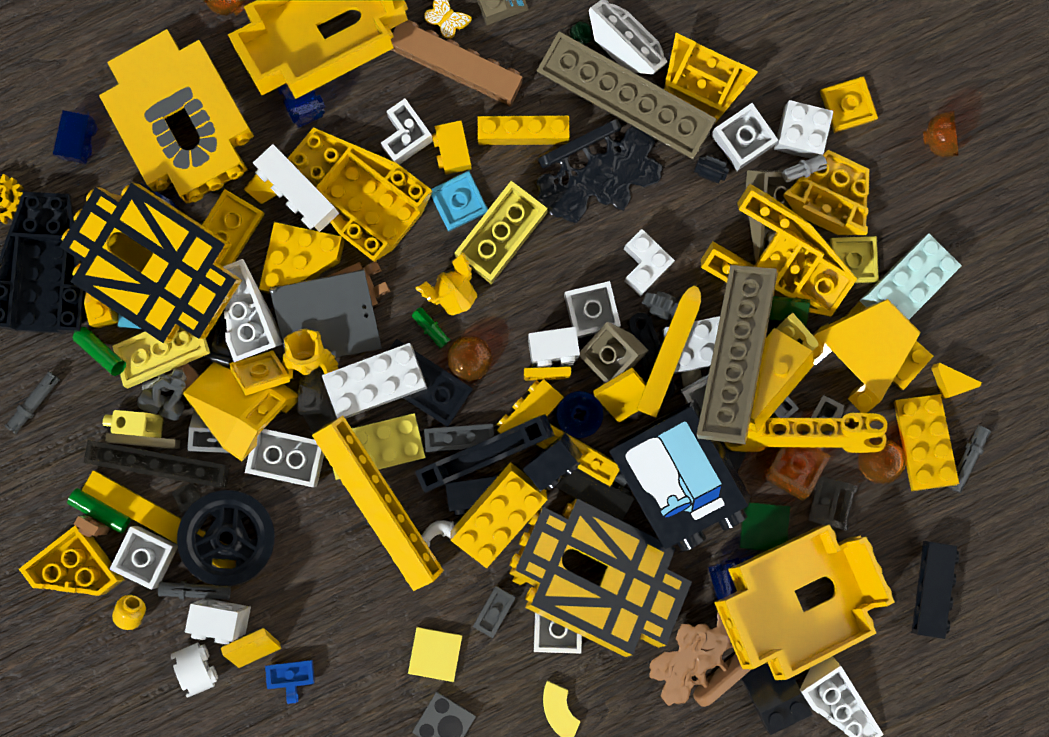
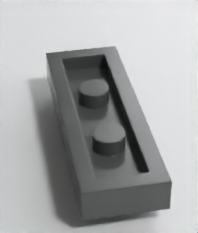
M493 424L424 429L426 452L470 448L494 437Z

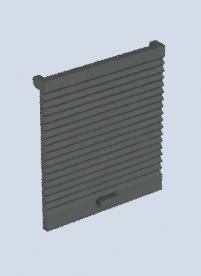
M364 269L271 287L269 289L284 350V338L288 334L300 329L318 331L321 335L324 349H328L335 358L382 349Z

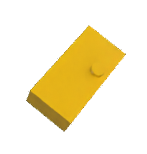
M776 328L765 338L749 428L756 433L814 366L813 351Z

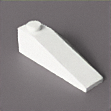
M833 656L810 668L800 691L814 711L820 713L849 737H881L884 735L843 668Z

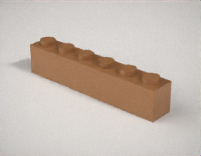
M407 20L396 26L393 32L394 38L391 39L394 47L391 51L511 107L522 85V76H520L517 70L513 68L505 69L494 59L488 58L486 60L479 57L480 54L472 49L464 50L459 47L457 42L451 39L445 41L439 38V35L432 30L427 29V31L418 28L419 26L413 21Z

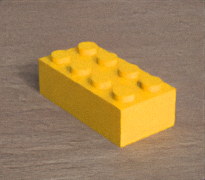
M510 462L451 529L450 540L485 568H488L548 500L546 490L540 491L530 477Z

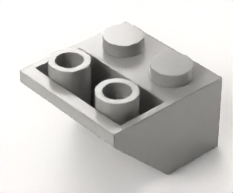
M194 409L189 426L188 451L229 453L223 449Z

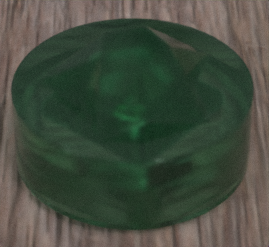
M580 21L570 29L571 38L585 45L592 40V30L587 23Z

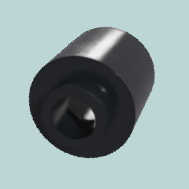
M700 155L694 173L699 174L698 176L719 184L720 180L725 181L729 168L726 167L727 162L708 155L706 157Z

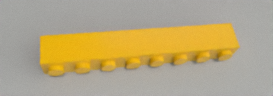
M342 415L320 428L312 435L412 590L415 591L434 582L444 571L344 416Z

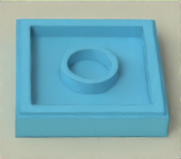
M469 171L431 189L433 191L431 198L448 232L484 215L488 211Z

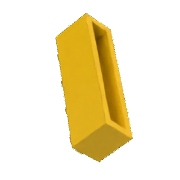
M478 116V145H558L569 143V116Z

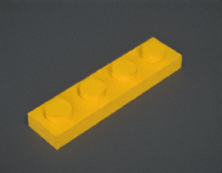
M551 425L555 436L536 445L545 449L565 432ZM568 435L583 454L579 460L581 463L578 465V469L611 486L620 470L616 462Z

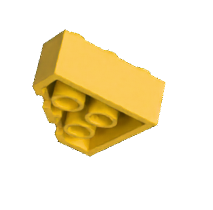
M274 222L259 290L263 293L271 294L269 291L271 287L289 285L319 277L320 274L340 263L344 239L342 236Z
M77 526L72 527L19 568L32 588L96 596L107 594L125 579L122 575L110 570L111 560L92 536L87 537L81 534Z

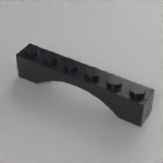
M546 414L541 415L415 472L425 493L555 436Z

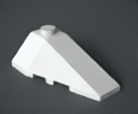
M241 259L223 266L242 279V282L225 307L226 311H224V319H226L227 332L225 333L226 342L234 362L282 345L283 342L276 321L245 261Z

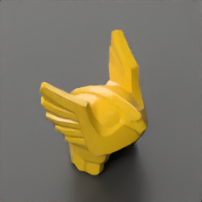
M463 252L452 261L455 271L441 272L437 277L434 287L427 281L416 287V290L422 293L423 297L433 304H440L449 315L467 311L477 298V292L470 283L472 268L469 267V261L466 260Z
M300 329L288 334L284 338L285 353L281 363L289 374L290 379L293 378V369L303 375H309L319 366L324 374L339 369L335 356L328 349H324L321 335L318 331Z

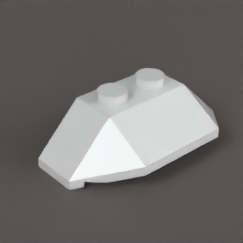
M600 0L590 7L589 15L594 39L619 65L633 73L654 74L667 63L660 43L628 11L617 5L610 4L607 0Z

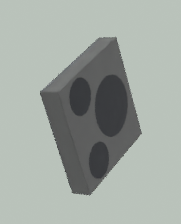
M436 691L412 733L418 737H464L476 715Z

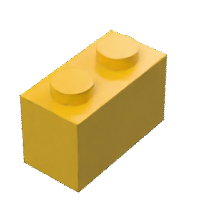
M462 121L435 126L436 133L432 134L434 147L440 148L441 155L437 156L439 169L444 168L445 175L472 169Z

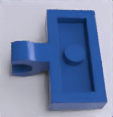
M313 660L265 666L267 689L286 687L287 704L299 702L297 686L315 684Z

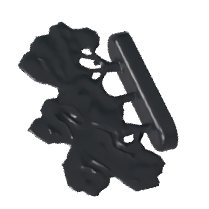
M615 119L547 153L538 159L541 167L547 168L555 163H560L561 169L556 176L542 174L538 177L536 185L539 193L536 200L548 208L550 215L557 218L563 217L566 221L577 223L587 209L588 198L592 195L597 197L599 203L605 205L613 204L615 208L624 211L631 199L630 184L640 185L645 188L658 183L661 179L662 164L647 156L655 143L653 137L631 126L627 129L624 139L620 142L612 140L611 135L622 129L619 120ZM605 139L607 142V152L605 154H592L589 146ZM615 146L621 147V152H618ZM583 150L588 158V164L581 169L570 167L569 156ZM565 171H568V184L562 185V175L565 176ZM571 171L577 172V176H572ZM558 178V184L555 185L554 179Z

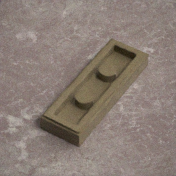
M106 433L105 439L108 443L172 449L180 448L181 440L112 433Z

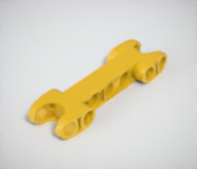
M848 413L843 418H769L757 433L749 428L746 444L724 442V445L729 450L741 452H759L766 447L843 448L851 453L878 452L886 446L887 438L885 432L887 431L888 424L885 417L874 413ZM879 421L883 424V427L879 430L870 427V423ZM779 430L785 432L781 435L775 434V432ZM800 431L809 432L806 435L799 434ZM831 431L833 433L831 435H825L822 432ZM880 437L882 443L873 445L869 440L870 438Z

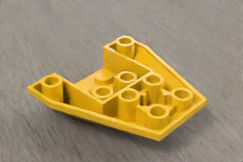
M213 362L183 392L186 399L223 449L241 461L257 446V436L281 410L287 413L301 398L299 394L284 384L245 395L230 367Z

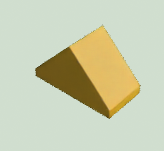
M941 363L933 364L931 368L943 399L980 387L982 383Z

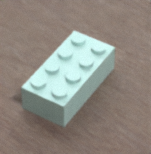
M928 233L859 301L867 308L889 299L909 320L962 265Z

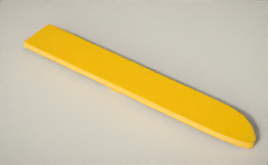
M697 286L688 288L678 303L636 409L655 418L700 307L701 293Z

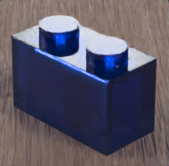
M62 110L53 155L61 160L86 164L87 158H90L92 154V146L90 144L92 136L94 137L97 131L96 121L90 115Z

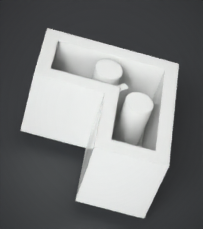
M403 99L386 111L390 121L398 131L382 141L381 145L393 162L400 165L433 142L431 133L406 99Z
M643 229L625 245L624 250L639 264L626 277L625 282L641 297L675 261Z

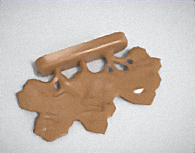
M719 612L717 614V626L713 629H710L707 624H698L695 627H692L690 624H681L676 636L679 650L663 652L651 661L649 667L651 669L650 678L666 681L661 697L668 706H671L673 703H686L694 685H698L693 693L695 701L702 707L709 706L751 670L742 669L736 653L726 662L722 660L723 653L727 649L733 648ZM715 666H720L708 678H706L705 672L708 669H712ZM695 675L698 680L693 681L691 678Z

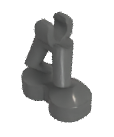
M175 368L171 376L165 375L153 383L152 389L146 388L143 390L137 400L138 407L152 414H157L159 411V415L162 417L178 420L184 410V403L181 401L186 387L185 382L181 379L183 371ZM166 387L174 390L172 396L166 397L161 395V389Z

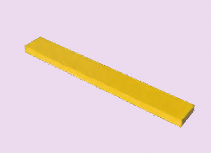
M96 470L92 471L82 488L83 492L177 544V533L181 522L180 517ZM199 529L197 534L203 537L206 532ZM213 559V564L219 568L236 567V561Z

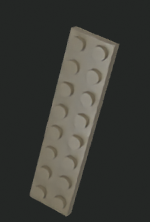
M560 31L557 33L537 69L539 74L692 160L696 157L717 120Z
M730 265L697 430L698 439L746 444L778 274L777 269Z

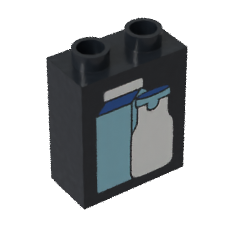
M696 399L617 441L609 450L663 547L667 549L678 544L682 552L702 543L706 539L702 530L719 522L723 530L730 529L743 522L748 517L744 508L749 506L751 497L720 441L698 439L697 430L701 408Z

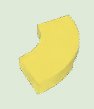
M547 680L543 692V706L546 718L560 737H574L580 720L573 716L568 709L566 700L568 689Z

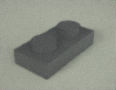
M495 586L473 627L493 638L516 597Z

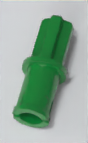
M420 307L413 312L412 317L425 331L424 334H428L439 349L443 348L451 340L439 328V323L434 322L423 308Z

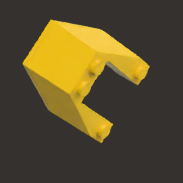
M749 184L737 202L738 209L776 231V234L755 265L712 241L701 258V268L725 282L728 280L730 265L777 269L778 274L773 296L810 299L809 312L831 317L856 282L857 277L809 222L769 194Z

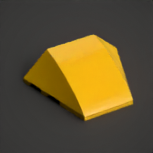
M827 150L823 154L827 161V164H824L827 165L826 169L816 171L807 178L800 177L783 196L797 215L837 235H866L868 233L866 219L868 215L869 169Z

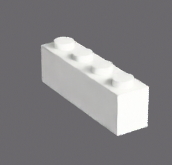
M273 144L253 162L258 168L255 173L264 182L269 180L273 184L271 189L279 198L284 195L289 200L286 205L295 214L299 211L304 216L301 220L310 230L315 227L320 232L339 214L336 208Z

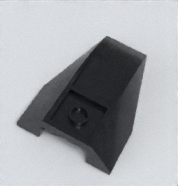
M22 193L0 254V329L57 334L81 332L84 290L70 282L73 278L72 273L75 267L81 264V261L59 247L62 243L61 238L64 232L70 229L75 222L70 194Z

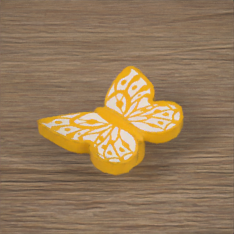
M434 0V9H429L425 12L426 22L430 25H438L442 36L446 39L453 38L456 29H463L472 21L469 15L454 12V10L450 9L448 0Z

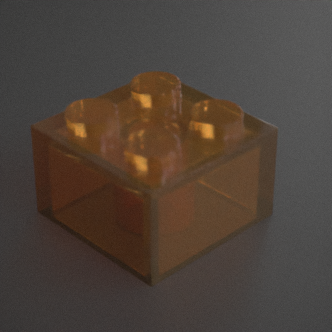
M779 447L762 478L803 501L810 496L830 455L816 447Z

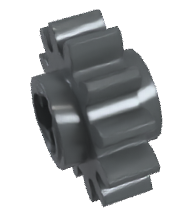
M659 291L657 294L647 292L642 304L650 308L649 312L667 320L669 317L673 318L678 303H675L677 300L675 297Z

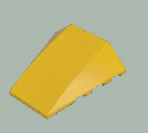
M676 33L664 90L716 118L717 122L758 71Z

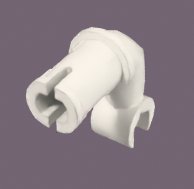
M443 520L430 524L421 535L428 547H430V541L439 534L450 538V531L455 526V522Z

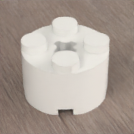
M195 643L171 653V660L176 658L177 664L173 665L179 684L182 690L188 689L186 693L187 698L215 687V682H217L218 675L215 667H209L207 662L210 655L205 644L200 646L199 643Z

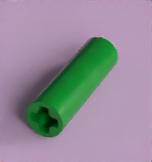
M81 327V332H74L73 341L111 375L117 376L124 371L126 362L89 329Z
M78 488L71 493L67 501L68 505L120 534L127 528L131 519Z

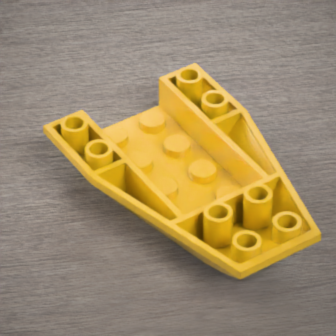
M314 127L287 158L339 212L330 222L338 234L374 262L391 252L421 217L433 192L396 162Z

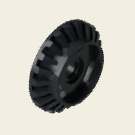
M233 490L212 492L194 502L182 517L177 533L179 555L186 568L201 581L219 587L243 584L257 576L267 565L273 553L275 543L273 522L264 506L252 496ZM211 515L214 516L216 520L203 537L198 535L199 529L207 518ZM249 518L258 536L257 538L249 539L241 522L242 519ZM224 532H230L233 535V541L229 545H223L220 542V536ZM213 559L236 561V567L215 568L212 566Z

